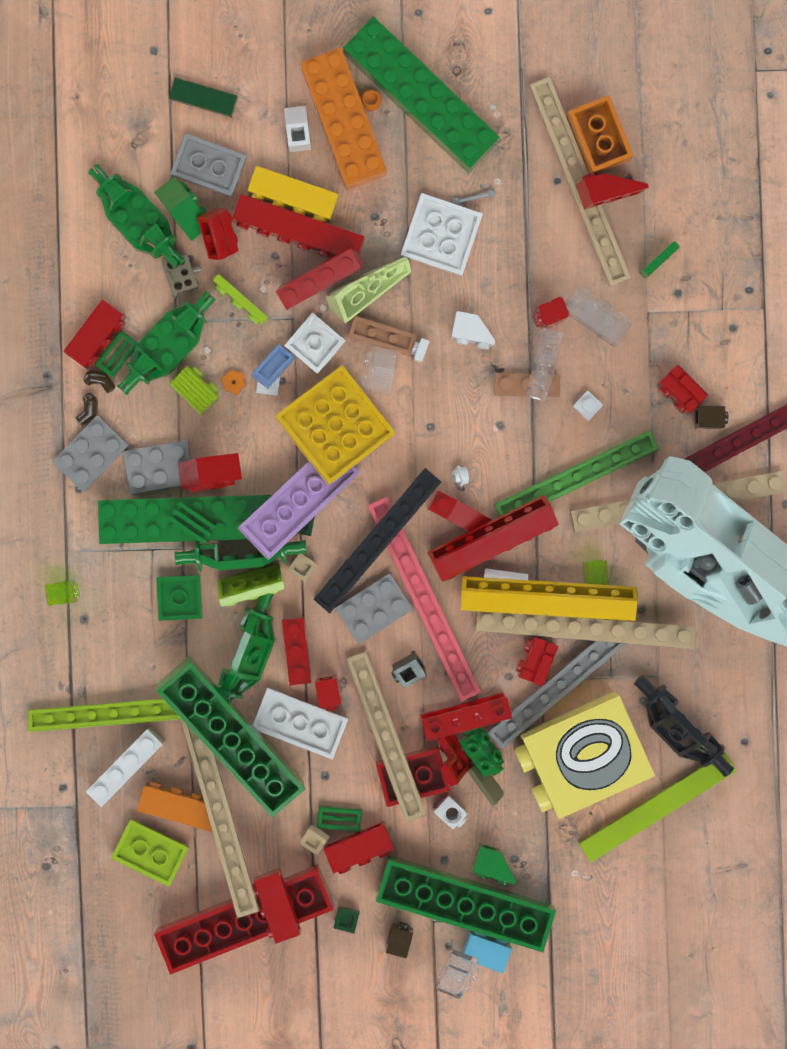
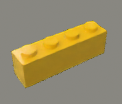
M259 166L255 167L248 187V193L252 195L251 198L263 202L264 200L270 201L274 206L283 209L284 207L293 209L292 212L304 216L305 214L313 216V219L324 223L326 221L331 223L339 200V194Z

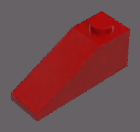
M590 173L582 177V181L576 185L582 206L586 210L641 194L649 188L648 183L608 174L595 176L594 173Z
M439 490L427 509L468 532L492 521L487 516Z

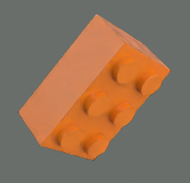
M610 95L568 111L566 118L589 174L594 173L597 175L627 163L632 159L633 153Z

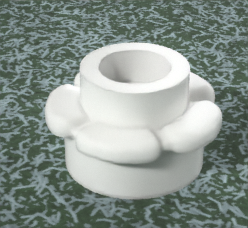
M458 465L452 471V480L459 487H462L463 484H468L469 474L466 467Z

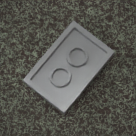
M185 133L171 171V176L233 198L247 155Z
M97 415L52 463L82 492H85L129 445Z
M188 440L123 451L130 494L181 486L178 463L191 460Z
M390 573L335 608L358 645L413 610Z

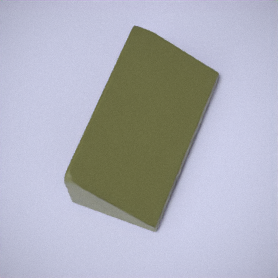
M473 763L468 773L490 804L496 805L504 795L503 790L491 774L483 777Z

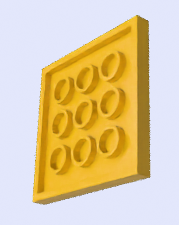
M343 365L274 417L328 486L396 434Z

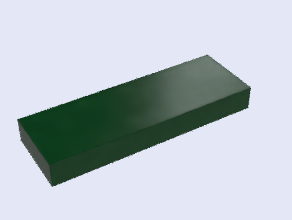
M176 77L174 78L169 95V100L230 118L233 116L238 99L237 95Z

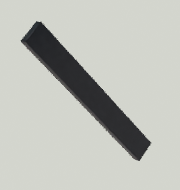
M424 468L313 600L330 614L442 481L427 468Z

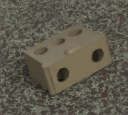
M187 253L180 255L185 259L184 265H178L179 267L176 269L165 258L162 259V265L174 298L198 289L194 274L202 272L200 265L191 267ZM183 271L188 272L186 276L181 275ZM189 281L192 284L190 286H186L185 283Z

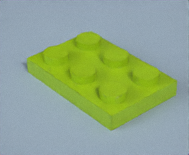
M279 562L217 580L218 599L221 607L234 606L238 602L255 600L259 596L276 594L280 590L285 589Z
M131 818L111 859L170 887L190 846Z

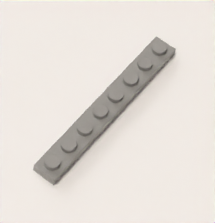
M593 641L545 682L543 687H539L512 710V719L498 722L488 731L489 735L503 749L622 648L625 643Z

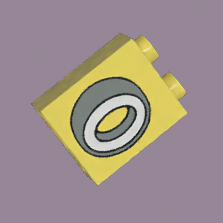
M614 691L522 732L520 737L524 744L514 748L523 772L526 773L535 768L541 784L531 790L541 812L543 813L553 808L558 819L655 776L623 702Z

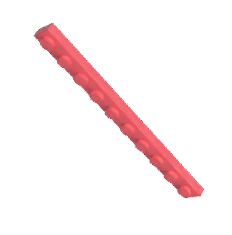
M388 497L368 506L376 524L392 507ZM402 529L387 547L462 702L481 693Z

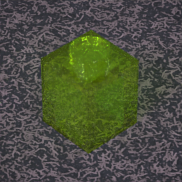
M607 560L583 561L584 584L608 585Z
M74 580L45 584L48 606L77 602V597H80L79 586L75 584Z

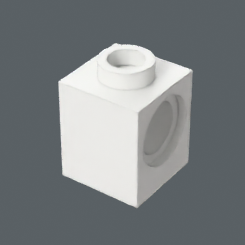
M448 793L433 808L434 813L452 829L456 826L460 828L467 820V810ZM449 808H456L458 814L450 818L446 815V811Z

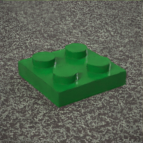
M201 575L156 577L159 621L203 618Z

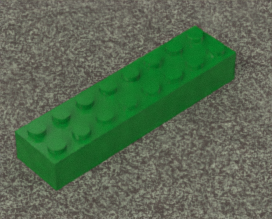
M374 16L343 47L344 55L468 174L498 143L500 137Z
M272 495L98 500L99 544L198 541L167 520L180 501L217 526L207 541L247 539L238 527ZM183 508L180 509L181 513L207 531L210 529L209 526ZM176 515V520L204 538L205 534Z
M191 656L187 657L156 684V692L272 818L306 790L304 781Z
M388 855L376 894V902L542 953L544 952L556 913L554 905Z

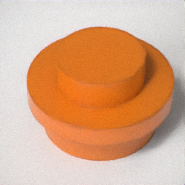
M365 90L360 97L362 105L367 111H375L381 106L382 97L377 90Z

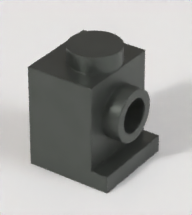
M415 650L410 655L392 664V677L396 683L400 682L403 688L427 676L425 665Z

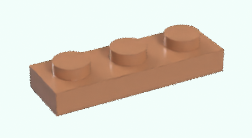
M354 316L348 337L411 356L417 335Z
M495 373V396L560 397V375Z

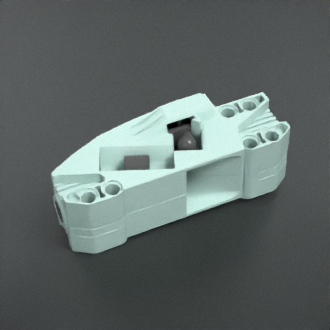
M669 456L664 460L660 470H657L649 478H642L637 483L620 521V525L636 537L635 542L648 554L645 565L671 588L733 626L768 641L787 646V544L712 484V479L689 460ZM742 534H744L742 542H740L739 538Z

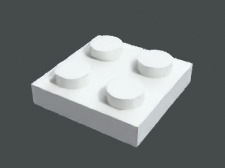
M312 312L284 346L314 372L319 374L346 340Z

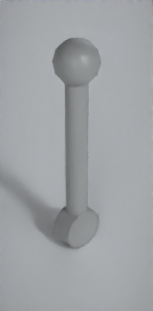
M489 189L488 192L461 199L455 197L452 199V203L460 205V203L487 196L494 197L496 191Z

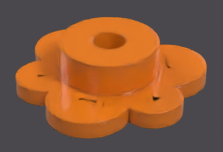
M230 370L228 375H223L221 378L224 390L226 392L230 391L233 395H238L241 389L246 387L244 382L245 375L242 372L236 373L234 370Z

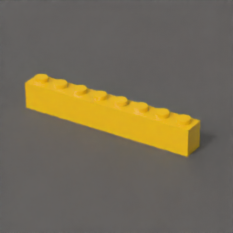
M462 576L461 610L624 621H635L638 604L637 587Z

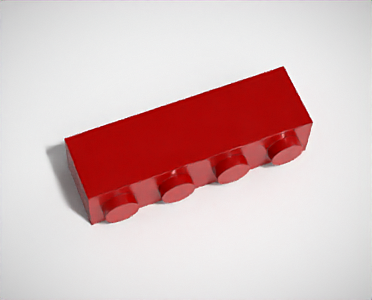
M353 244L279 286L275 292L286 310L361 269L364 261Z

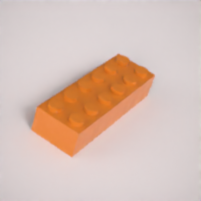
M340 47L300 62L302 73L345 189L349 190L387 176L384 161L342 48Z

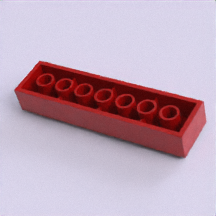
M319 865L284 878L299 924L334 910V903ZM258 896L256 897L259 906L261 905V901ZM229 899L158 927L154 936L171 975L267 937L266 926H268L266 917L262 918L260 911L237 918L233 901Z

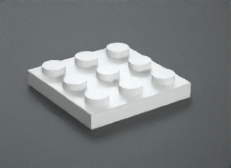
M421 193L401 256L462 276L483 213Z

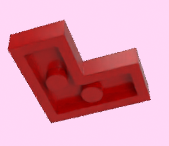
M455 734L437 739L440 750L447 757V760L440 769L450 787L457 785L472 766Z

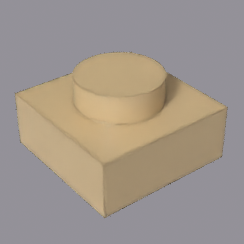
M298 554L288 571L306 582L318 564L304 554Z
M311 825L300 844L315 855H318L330 836L314 825Z

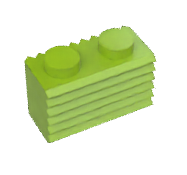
M186 366L169 385L200 415H203L220 398L216 394L219 390L211 382L206 384L201 379L204 375L195 366L192 369Z

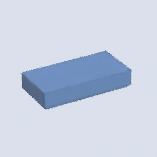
M278 344L253 371L251 377L269 389L294 361L295 356Z

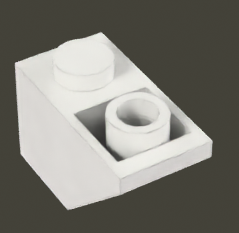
M306 106L284 108L289 151L311 150Z
M460 311L456 312L451 339H454L456 344L468 345V342L474 343L477 348L489 350V347L495 345V339L478 315Z

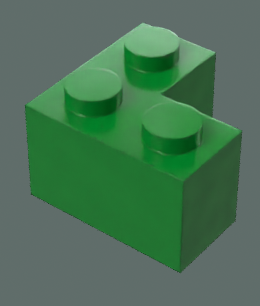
M173 177L154 193L192 241L201 234L197 217L207 213L203 206L198 207L196 203L199 200L184 181L180 183L176 177Z

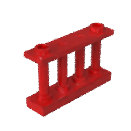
M504 692L420 714L427 741L513 718L508 698L505 697Z

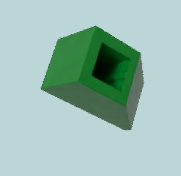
M479 843L472 865V871L476 873L475 876L482 879L491 877L496 879L497 883L508 886L509 883L515 885L516 880L501 850Z

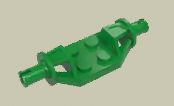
M99 164L94 165L95 171L91 168L88 174L100 185L96 195L101 198L106 217L136 251L149 254L154 259L164 256L174 269L179 267L178 263L182 265L185 259L172 247L176 242V237L172 235L169 222L139 188L122 180L119 174L109 177ZM148 242L152 243V244L155 246V248H153L152 246H150V245L147 244V243H148Z
M205 291L194 305L184 301V305L167 312L136 345L130 363H126L130 368V373L117 387L128 395L140 381H144L149 385L150 381L170 375L199 344L204 323L208 322L203 317V313L216 299L208 291ZM197 318H199L198 322L196 323L195 327L191 332L190 328L193 326ZM154 367L157 368L156 370H154L153 372H151L149 375H147L146 377H144V375L147 374L151 369H153Z
M306 540L287 542L269 560L263 554L260 557L259 553L246 554L245 559H238V555L224 556L223 561H221L219 544L200 545V541H196L194 550L176 551L174 555L176 565L195 563L198 572H202L203 565L216 570L263 567L279 557L282 559V564H286L287 555L307 554ZM214 549L215 558L204 555L202 550Z
M274 594L259 596L255 607H245L246 613L239 626L245 632L240 639L239 647L231 662L230 670L223 668L217 685L231 702L233 698L242 699L244 696L242 694L260 681L275 643L271 623L274 617L267 613ZM259 618L262 622V632L258 631ZM242 679L243 681L233 689V687L238 683V681Z

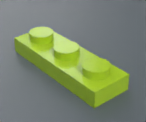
M219 274L213 279V282L216 284L214 288L222 296L229 295L233 299L231 303L238 310L242 308L249 313L247 317L255 325L258 323L263 326L269 320L268 317Z

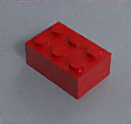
M239 453L200 457L178 463L181 490L188 489L189 493L208 489H222L236 485L235 481L242 480Z
M439 745L405 754L420 798L450 791L449 783L444 779L440 769L443 765ZM376 761V768L386 806L398 805L399 802L384 761Z

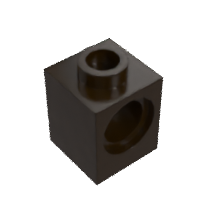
M697 406L695 408V429H723L725 424H728L729 414L728 411H725V406Z
M405 922L392 923L386 944L387 954L407 959L413 937V928H410L409 924Z

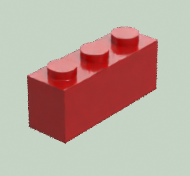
M102 299L63 352L84 368L93 367L100 357L98 355L102 349L106 350L112 343L113 339L111 337L114 333H119L125 326L126 322L124 320L126 317Z
M305 617L283 619L282 627L289 686L309 684L312 682Z
M381 822L326 844L323 850L333 874L336 872L343 874L350 871L351 866L356 864L363 866L370 863L371 858L376 856L383 858L390 855L391 850H394V845L385 822Z
M280 868L255 876L254 884L252 885L255 896H259L261 905H259L262 918L266 917L268 922L266 930L269 938H273L275 944L300 936L301 928Z

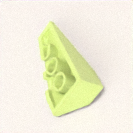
M403 257L341 283L325 296L329 308L344 323H347L412 272L409 260Z

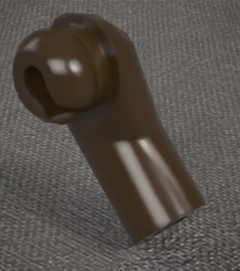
M90 370L83 377L84 383L89 386L91 384H101L107 394L116 388L105 372Z
M91 393L83 396L84 411L75 417L81 426L92 419L98 412V400Z

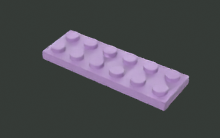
M308 461L243 522L238 529L269 560L360 472L354 466L328 486Z

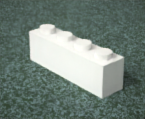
M150 726L86 793L102 807L166 741Z

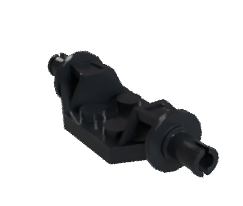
M641 675L633 683L646 696L643 706L647 709L650 727L679 757L701 762L704 768L713 764L724 777L732 773L734 767L721 755L725 750V746L719 744L710 732L702 735L701 731L686 719V716L676 708L679 701L666 690L667 687L664 684L655 688L644 675ZM656 700L662 709L659 713L655 705Z

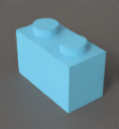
M469 931L461 955L462 959L504 974L512 947L506 941Z

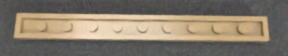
M548 77L530 84L529 88L608 285L612 287L627 281L631 277L602 205L586 210L582 206L576 185L582 181L583 176L589 173L551 78Z
M783 471L713 484L734 502L787 492ZM630 500L570 511L574 532L620 524Z
M478 611L476 631L694 649L696 627Z
M181 720L237 918L259 912V906L216 756L189 726Z

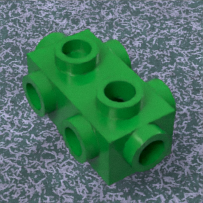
M482 727L465 731V736L460 741V745L472 759L483 777L490 774L495 776L503 771L502 764L504 760L501 752L490 741L488 732L483 730Z

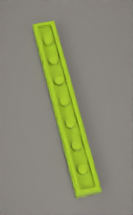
M162 698L28 710V732L182 719Z
M723 752L721 755L734 767L727 754ZM713 764L705 768L701 766L579 842V845L591 863L727 777H724ZM734 767V770L732 771V773H731L730 775H732L733 773L737 772V770H736L735 767Z

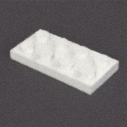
M268 687L253 726L259 732L333 760L348 718L331 711H325L323 708L320 709L318 706Z

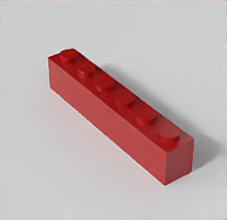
M242 194L239 196L232 217L236 227L248 231V228L257 230L256 234L268 238L269 235L278 237L277 241L289 245L292 242L298 244L297 247L309 252L310 249L319 251L318 255L325 258H330L353 244L360 254L365 240L363 235Z
M543 495L427 553L438 576L444 582L466 570L473 569L485 561L493 559L505 551L512 550L521 543L530 541L534 537L552 530L559 523L551 504Z

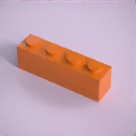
M156 781L146 782L143 786L137 808L138 812L213 832L202 794L183 793V789L178 787L164 788L162 783Z

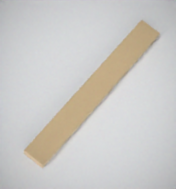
M367 651L346 658L405 822L408 823L427 816Z

